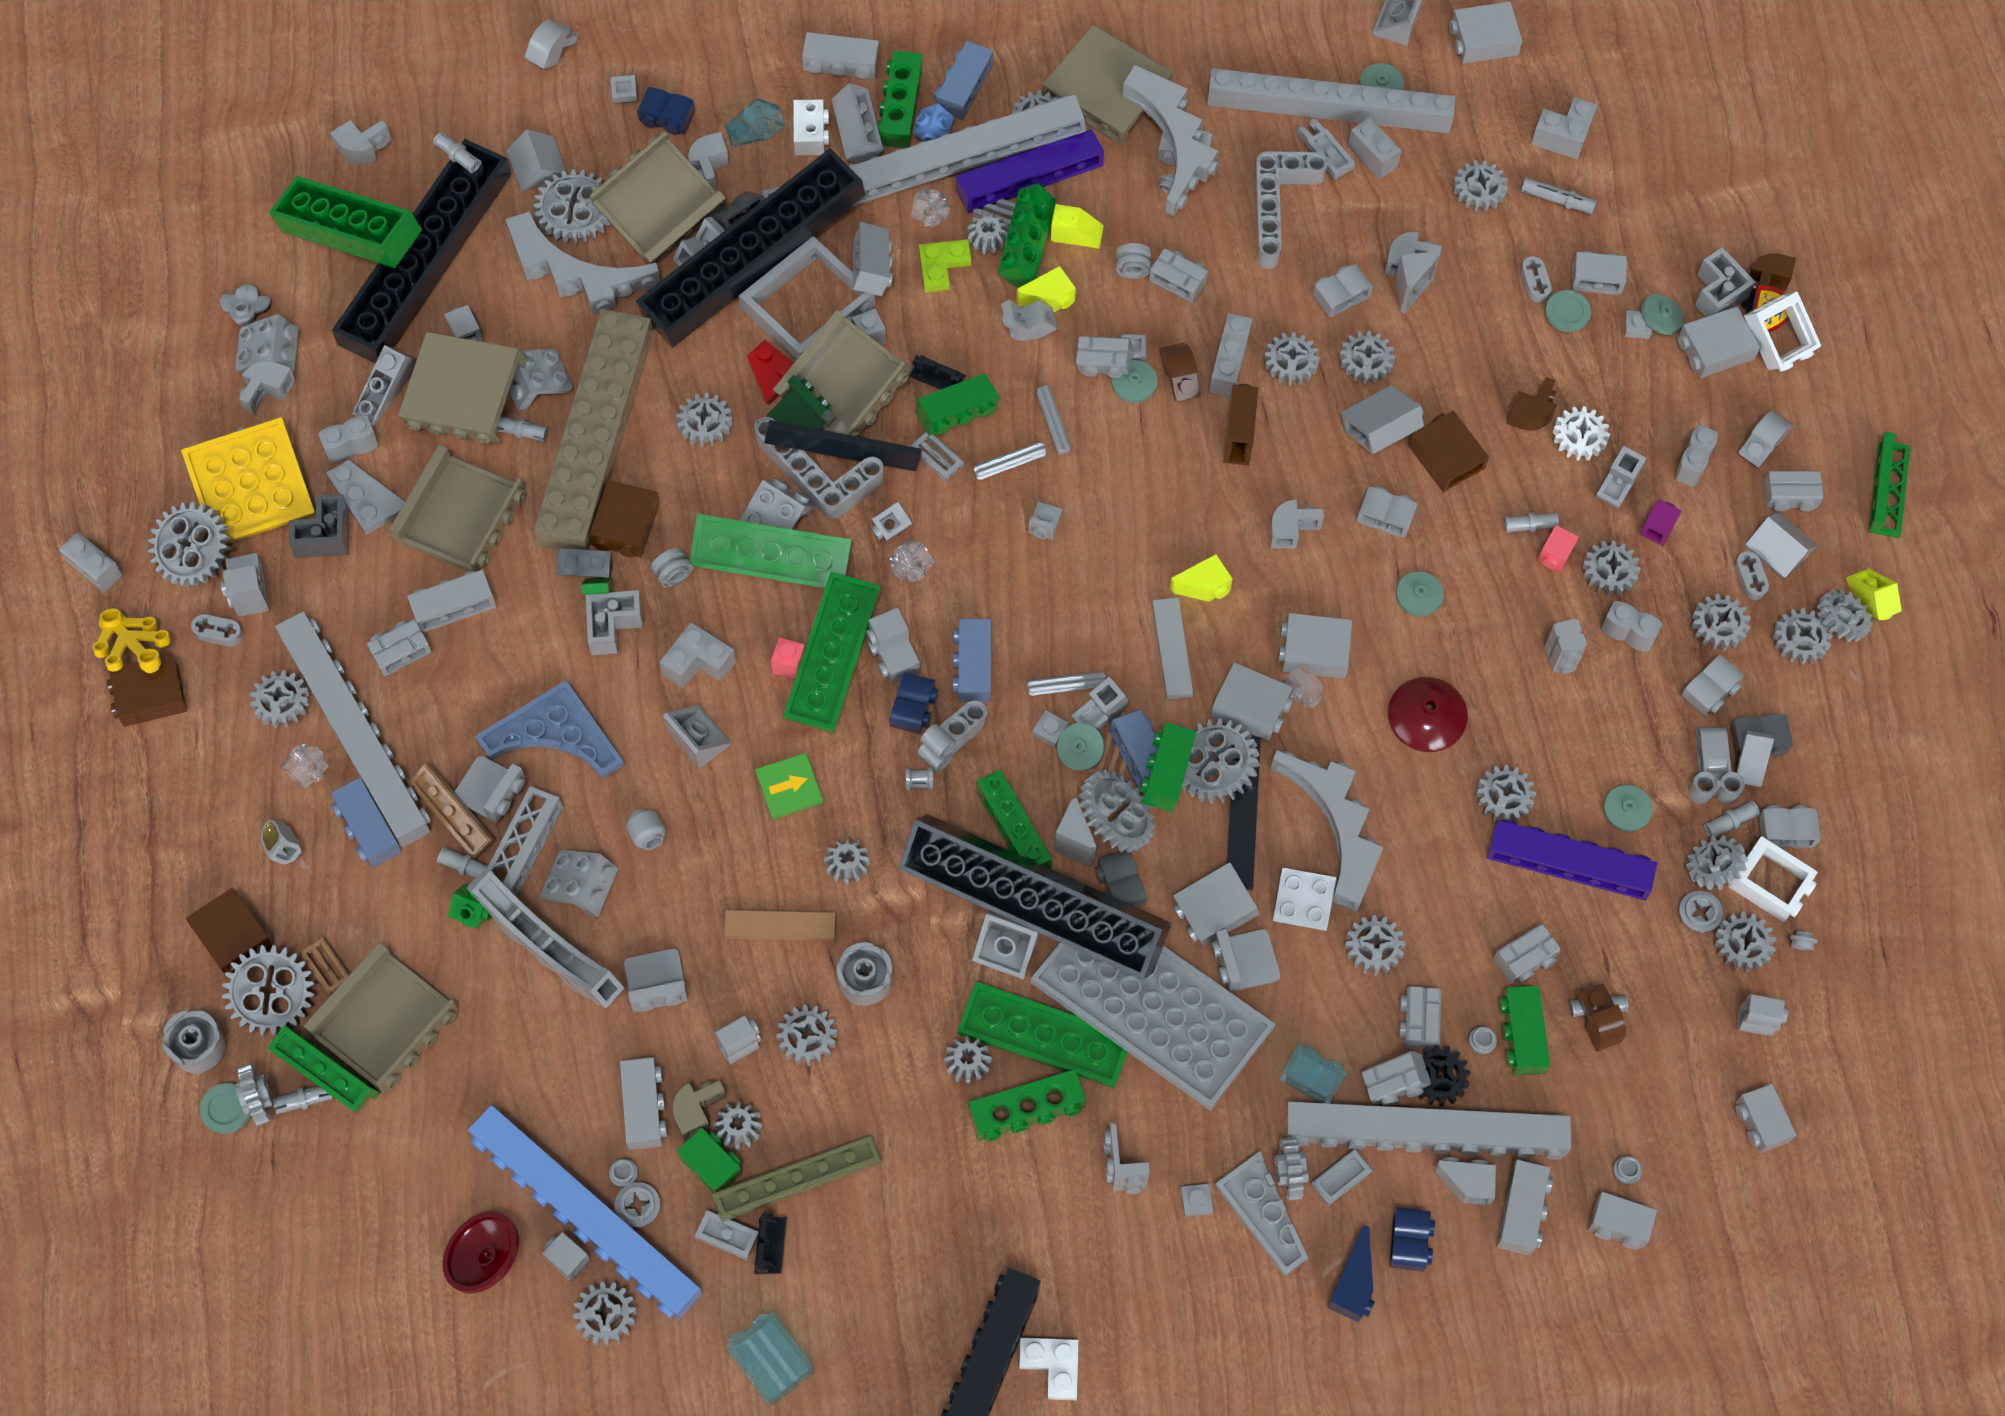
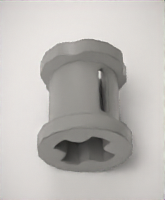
M906 767V791H910L913 788H928L929 791H933V767H928L927 770H911L910 767Z

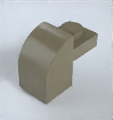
M713 1081L706 1082L696 1092L693 1091L690 1083H688L676 1094L673 1102V1115L684 1142L689 1140L700 1128H703L705 1132L710 1130L702 1109L726 1098L725 1090L720 1081L715 1083Z

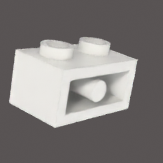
M794 100L795 155H821L824 153V145H829V130H824V124H829V110L824 109L823 100Z

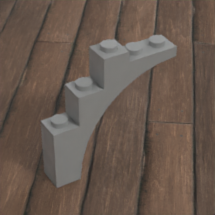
M1134 65L1123 83L1122 97L1139 106L1151 116L1162 129L1171 146L1175 160L1176 175L1166 200L1165 213L1175 216L1178 209L1182 210L1188 200L1187 194L1190 189L1194 190L1199 180L1206 183L1210 175H1215L1220 164L1217 161L1218 150L1200 143L1204 135L1202 130L1203 120L1185 112L1189 100L1186 99L1187 88Z
M530 212L505 219L526 281L539 279L544 275L551 274L559 298L572 296L584 290L592 314L600 313L601 309L611 310L616 307L615 298L627 297L634 292L644 289L649 290L661 281L656 263L639 267H604L580 261L562 252L548 241L538 229Z
M1277 750L1270 769L1290 779L1302 788L1320 807L1330 824L1336 841L1339 861L1338 881L1332 903L1358 912L1383 847L1373 839L1359 837L1370 809L1357 800L1349 801L1345 799L1356 771L1352 770L1345 763H1335L1332 761L1328 769L1325 770L1316 762H1305L1298 759L1291 752H1280Z
M485 868L467 887L468 891L494 918L495 924L509 939L524 946L541 965L557 973L572 991L606 1009L624 989L609 970L582 954L541 921L491 870Z

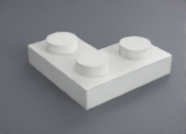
M1020 1338L1019 1369L1048 1370L1047 1399L1077 1400L1078 1340Z

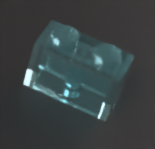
M1298 1044L1283 1069L1279 1080L1318 1103L1331 1104L1343 1084L1347 1072L1336 1061H1327L1320 1057V1054L1312 1047H1303Z

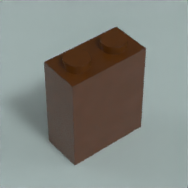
M1233 384L1224 463L1249 466L1254 442L1258 387H1253L1249 384Z
M1454 410L1446 415L1444 413L1438 415L1432 423L1411 433L1408 447L1442 492L1451 489L1484 470L1489 459L1487 453Z
M608 480L589 533L592 546L601 551L612 550L626 557L637 556L642 558L660 505L658 492Z
M173 654L161 656L160 668L154 673H146L140 668L138 662L124 665L118 671H109L110 679L107 680V687L110 695H114L115 703H111L112 714L115 719L119 718L124 727L188 712L179 664Z
M233 887L185 918L224 975L226 972H235L231 965L232 962L238 965L242 963L239 957L240 954L246 958L250 957V948L256 954H259L261 945H264L267 952L273 946Z

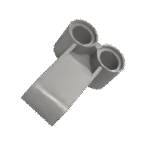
M976 700L970 701L940 726L933 724L922 735L920 742L923 745L919 748L917 755L930 767H933L935 772L942 771L952 760L953 754L983 730L988 712L985 704ZM951 731H956L960 734H953Z
M1698 727L1695 735L1699 774L1696 775L1689 787V797L1697 804H1706L1711 800L1712 796H1716L1723 804H1733L1742 793L1745 781L1740 774L1731 772L1727 730L1725 727ZM1698 785L1705 786L1708 791L1701 790ZM1725 785L1733 787L1735 791L1728 790Z

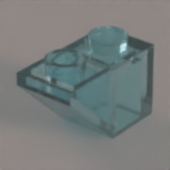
M756 98L725 127L731 146L736 147L769 139L784 126L778 105Z

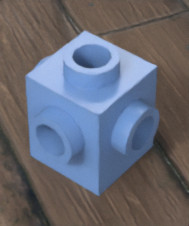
M938 103L923 108L916 119L913 134L922 141H930L940 138L944 134H950L954 116Z

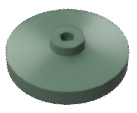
M1377 63L1370 65L1362 72L1359 84L1403 90L1404 80L1402 74L1395 67L1389 64Z
M1563 290L1549 298L1545 308V315L1550 325L1555 329L1572 333L1583 329L1587 325L1591 316V306L1588 300L1580 293Z
M1652 294L1642 303V316L1645 322L1656 332L1672 335L1682 327L1684 322L1682 311L1670 298L1661 294Z
M1131 360L1130 374L1122 375L1120 378L1112 377V388L1114 393L1123 401L1141 403L1154 395L1158 382L1157 375L1149 364L1139 360Z
M1412 572L1405 575L1400 580L1396 590V599L1399 606L1406 613L1417 617L1429 616L1435 613L1441 606L1444 597L1443 587L1439 580L1426 572Z
M1072 724L1065 728L1059 736L1057 742L1058 756L1062 763L1070 769L1076 771L1090 770L1097 766L1104 756L1105 741L1103 735L1096 727L1090 724Z
M1621 785L1608 793L1603 804V812L1606 820L1615 829L1623 832H1636L1648 824L1653 813V806L1649 796L1642 789L1632 785Z
M219 1084L211 1088L201 1101V1119L207 1128L215 1133H234L243 1128L251 1117L250 1113L246 1115L243 1113L235 1089L237 1087L236 1084Z

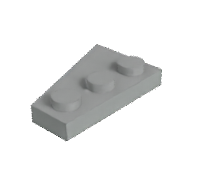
M349 460L326 472L327 477L338 494H343L350 512L365 535L396 519L405 503L404 500Z

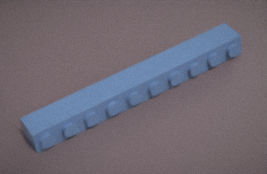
M492 1105L468 1129L472 1137L470 1143L481 1153L484 1150L489 1152L493 1156L490 1160L501 1171L507 1168L513 1174L511 1179L520 1188L524 1189L527 1186L534 1192L531 1197L542 1207L546 1204L554 1210L552 1213L554 1218L564 1226L568 1222L575 1229L573 1234L582 1243L586 1244L589 1241L596 1247L594 1253L604 1262L611 1260L617 1266L614 1270L624 1280L628 1281L631 1278L637 1283L636 1290L647 1300L650 1297L654 1298L659 1303L657 1308L667 1318L673 1315L679 1321L702 1296L701 1290L696 1284Z

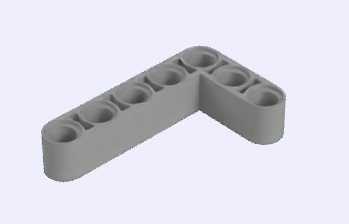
M1267 151L1262 152L1257 157L1254 173L1257 262L1261 267L1271 269L1279 263L1282 247L1280 184L1316 185L1322 183L1325 179L1328 159L1324 154L1319 152Z
M763 417L755 423L756 443L798 489L810 498L814 506L829 519L841 517L883 484V463L876 457L864 459L833 482L803 450L764 443L765 435L762 433L766 432L769 420L775 421L774 419ZM780 449H787V450H788V451L783 452V453L778 452V450H780ZM797 466H803V467H805V468L802 469V470H796V469H794V468L797 467ZM870 471L877 472V474L875 475H869L867 473ZM815 483L821 484V486L816 488L811 487ZM850 486H856V487H858V488L855 489V490H849V489H847V488L850 487ZM830 501H836V502H838V503L835 504V505H828V504H827V503L830 502Z

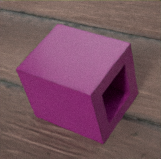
M1658 499L1640 535L1664 546L1681 514V510L1677 509L1672 503L1663 502Z

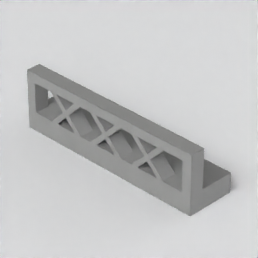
M531 786L487 869L494 873L496 869L506 866L508 874L503 884L516 897H518L564 808L559 797ZM533 796L546 800L541 809L531 812L529 804ZM530 819L533 825L531 830L519 835L517 831L519 823ZM518 843L520 847L518 855L507 859L504 853L507 846Z

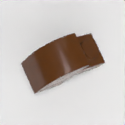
M1771 253L1757 259L1749 274L1756 282L1751 295L1755 296L1757 285H1768L1786 291L1792 279L1796 258Z
M1182 342L1159 348L1164 373L1170 377L1174 400L1181 401L1201 396L1196 374L1198 373V368L1189 345Z
M1546 377L1538 397L1518 391L1506 424L1527 431L1538 430L1549 424L1557 407V404L1553 403L1557 391L1552 390L1555 380Z
M1602 983L1579 992L1577 998L1589 1020L1585 1029L1596 1052L1621 1043L1626 1036L1624 1018L1619 1005H1614L1605 984Z

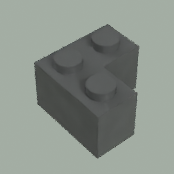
M343 494L316 495V519L290 520L289 545L295 558L348 555L349 508Z

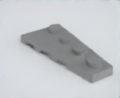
M1260 1151L1215 1183L1216 1189L1284 1277L1308 1260V1256L1294 1225L1288 1217L1287 1209L1279 1197L1273 1178L1266 1168Z

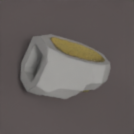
M268 820L261 831V843L267 856L272 861L284 865L295 861L302 851L300 841L294 836L291 828L286 826L282 820Z

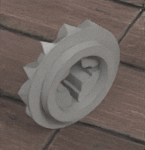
M1693 891L1687 894L1680 902L1678 913H1680L1682 923H1685L1690 931L1695 930L1701 934L1713 931L1722 921V905L1709 892ZM1696 907L1700 910L1709 908L1704 915V919L1701 916L1693 917Z
M635 1182L628 1184L616 1196V1215L631 1228H643L645 1225L654 1222L660 1212L659 1195L652 1186L646 1183ZM634 1195H637L641 1203H647L645 1206H642L640 1216L635 1209H630V1206L634 1205Z

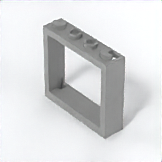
M814 236L739 295L740 309L795 361L823 326L800 344L760 304L817 258L859 296L840 312L850 322H852V317L869 311L875 306V295L853 290V272Z

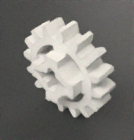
M1583 406L1582 410L1578 412L1577 408L1573 407L1571 413L1565 410L1562 417L1557 418L1556 426H1554L1552 433L1555 435L1554 443H1561L1559 451H1568L1566 457L1569 458L1574 454L1577 461L1580 460L1581 456H1585L1588 461L1592 454L1598 457L1601 450H1605L1610 437V433L1607 432L1609 425L1602 424L1603 416L1598 418L1595 416L1596 410L1588 413L1586 407Z

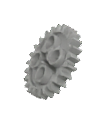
M572 169L571 175H567L563 170L562 177L559 178L553 174V182L545 180L546 188H538L539 195H535L536 204H533L535 218L539 222L540 229H545L547 236L553 233L555 241L562 236L565 244L569 238H573L574 244H577L578 238H582L586 243L587 236L591 235L596 239V231L604 233L603 225H611L591 203L590 199H586L592 194L591 190L599 182L603 183V178L595 179L593 172L587 177L585 170H582L579 175H576L575 169ZM580 189L579 192H578V194H577V201H578V203H576V193H577V190Z
M182 502L180 508L173 505L171 506L172 514L163 512L164 521L156 519V523L160 526L159 529H151V532L156 536L155 538L148 539V542L154 544V548L149 549L148 553L156 556L150 562L158 565L155 571L163 574V579L171 580L172 584H180L184 587H189L191 584L192 586L199 587V581L206 584L209 583L208 575L214 578L217 577L216 568L224 570L220 562L229 559L224 553L225 551L232 550V547L226 545V542L231 540L232 537L224 534L228 531L229 526L222 524L225 520L224 517L217 515L218 511L212 508L209 509L207 505H199L195 502H191L190 505ZM186 523V529L181 533V527ZM206 532H208V534H209V535H208V538H207V540L204 542V540H203L204 535H205ZM176 548V554L172 558V551ZM199 556V562L194 566V560Z
M1221 718L1218 719L1216 725H1213L1211 720L1208 719L1207 727L1197 723L1198 731H1196L1182 789L1184 791L1188 790L1192 798L1197 795L1200 802H1203L1206 796L1211 804L1214 803L1216 797H1219L1220 801L1224 803L1225 795L1235 799L1234 791L1237 790L1243 794L1242 785H1252L1248 777L1257 776L1256 771L1253 769V767L1260 766L1258 760L1255 759L1260 756L1258 750L1255 749L1257 744L1254 739H1251L1249 731L1243 732L1242 725L1239 724L1234 728L1232 720H1229L1226 726H1224ZM1218 740H1224L1220 746H1213ZM1203 757L1199 763H1192L1195 758ZM1233 759H1240L1237 764L1229 765ZM1219 775L1216 781L1208 782L1212 776Z
M1106 769L1101 773L1099 771L1095 772L1084 781V784L1080 787L1083 792L1079 794L1083 801L1079 806L1086 809L1082 815L1089 817L1090 821L1087 825L1096 828L1094 834L1098 835L1100 833L1103 843L1109 840L1112 849L1118 846L1120 852L1126 849L1130 853L1133 850L1138 851L1151 841L1150 838L1154 835L1152 829L1155 828L1151 820L1155 817L1148 813L1151 806L1142 803L1143 796L1138 794L1140 791L1139 787L1134 789L1131 780L1127 783L1124 781L1123 774L1117 777L1115 771L1108 773ZM1124 801H1126L1127 804L1124 806V808L1117 812V814L1113 816V819L1108 821L1107 818L1114 811H1116Z
M261 945L259 954H256L250 948L249 958L240 954L239 957L242 963L240 965L231 963L235 972H226L225 975L231 981L230 983L222 984V987L229 989V993L222 995V998L230 999L231 1003L225 1006V1009L235 1010L230 1018L233 1020L241 1017L239 1027L249 1023L250 1033L256 1027H260V1034L264 1036L267 1028H270L272 1035H276L277 1027L280 1026L282 1029L284 1025L287 1026L286 1023L288 1022L297 1026L295 1017H306L301 1009L303 1007L311 1008V1005L306 1002V998L314 997L313 993L307 991V988L312 987L314 982L306 981L305 979L312 973L311 971L302 972L301 970L306 964L305 961L296 964L295 961L298 956L296 953L288 958L287 948H284L279 954L277 953L276 945L272 946L270 952H267L264 945ZM272 965L274 966V973L271 985L276 989V993L270 994L268 1014L263 1015L265 993L261 992V987L267 986L268 969ZM254 967L262 968L264 971V977L260 982L254 983L248 978L249 971ZM282 970L290 971L292 974V981L286 986L279 985L276 979L277 974ZM250 995H257L260 999L259 1007L255 1010H247L244 1005L245 999ZM278 998H285L289 1004L287 1011L281 1014L274 1012V1001Z

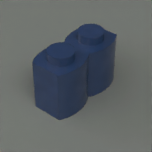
M648 87L637 110L639 121L646 127H662L671 134H685L695 112L694 101L686 96L670 94L658 88Z
M904 672L891 711L890 727L920 735L923 727L928 728L931 719V713L928 712L930 704L936 703L939 689L935 688V680Z
M1396 1207L1392 1223L1390 1268L1424 1272L1426 1266L1432 1264L1433 1248L1428 1247L1429 1236H1434L1435 1220L1431 1219V1211Z

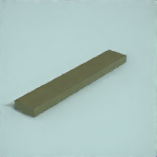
M869 1135L712 1193V1199L721 1222L880 1164L881 1158L872 1136Z

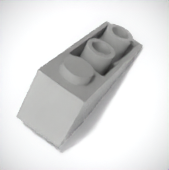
M384 345L352 414L356 417L368 416L371 425L375 426L408 382L417 358L396 347Z

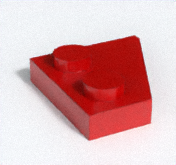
M764 339L747 355V360L751 370L754 372L758 387L762 391L764 401L769 406L779 396L773 389L794 363Z

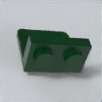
M793 375L787 381L793 389L766 417L778 422L823 430L835 418L829 410L832 405L822 395L817 398L812 393L815 388L805 377L800 380Z

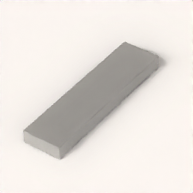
M1179 598L1153 600L1152 607L1166 700L1193 697Z

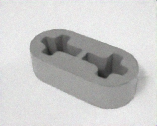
M1528 257L1523 261L1520 270L1527 296L1535 303L1546 302L1552 287L1545 265L1540 258ZM1529 266H1532L1534 270L1537 269L1535 276L1532 269H1528ZM1537 284L1540 291H1544L1543 294H1540L1538 290H1535Z
M1745 551L1738 556L1735 562V572L1744 595L1750 600L1758 601L1766 595L1769 589V582L1758 555ZM1745 560L1748 564H1752L1750 571L1747 565H1742ZM1753 581L1756 587H1761L1759 592H1757L1756 588H1751Z
M202 614L194 618L191 623L195 637L204 642L223 646H235L243 638L240 625L231 619ZM207 623L211 629L207 628L201 632L199 627H204ZM233 629L235 634H230L229 637H226L224 632H230Z

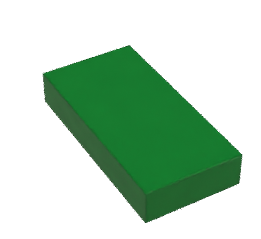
M612 577L585 578L581 584L582 594L608 593L612 587Z

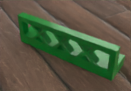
M1885 431L1877 448L1868 533L1900 538L1911 445L1895 443V433ZM1893 451L1903 452L1901 461L1895 463L1892 460ZM1892 471L1900 478V482L1894 486L1890 483ZM1890 493L1898 501L1897 505L1892 508L1888 506V495ZM1889 515L1895 522V529L1883 527L1886 523V516Z
M285 1025L267 1048L355 1113H358L369 1097L376 1099L381 1093L300 1033Z

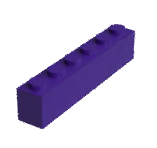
M1090 129L1086 132L1030 149L1027 152L1009 156L1004 160L986 164L984 167L963 172L961 175L956 176V192L967 213H971L974 209H982L985 205L996 204L999 200H1008L1016 197L1021 188L1034 184L1044 187L1103 166L1104 150L1093 130Z
M1497 820L1487 854V859L1644 901L1647 900L1652 891L1657 867L1656 861H1652L1644 855L1633 856L1625 854L1618 848L1606 849L1597 846L1596 843L1591 841L1580 842L1572 840L1564 834L1553 835L1545 833L1541 828H1526L1519 826L1511 820Z

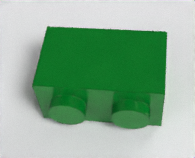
M700 1128L677 1150L678 1158L712 1193L728 1188L742 1175L739 1166L741 1161L732 1151L726 1153L720 1147L722 1142L712 1131L707 1134L703 1128Z

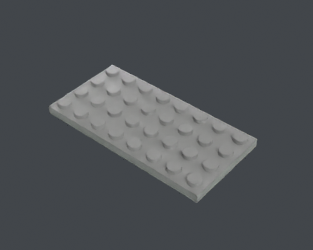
M1060 942L1031 977L1030 981L1031 984L1210 1111L1276 1025L1165 946H1163L1154 973L1142 980Z

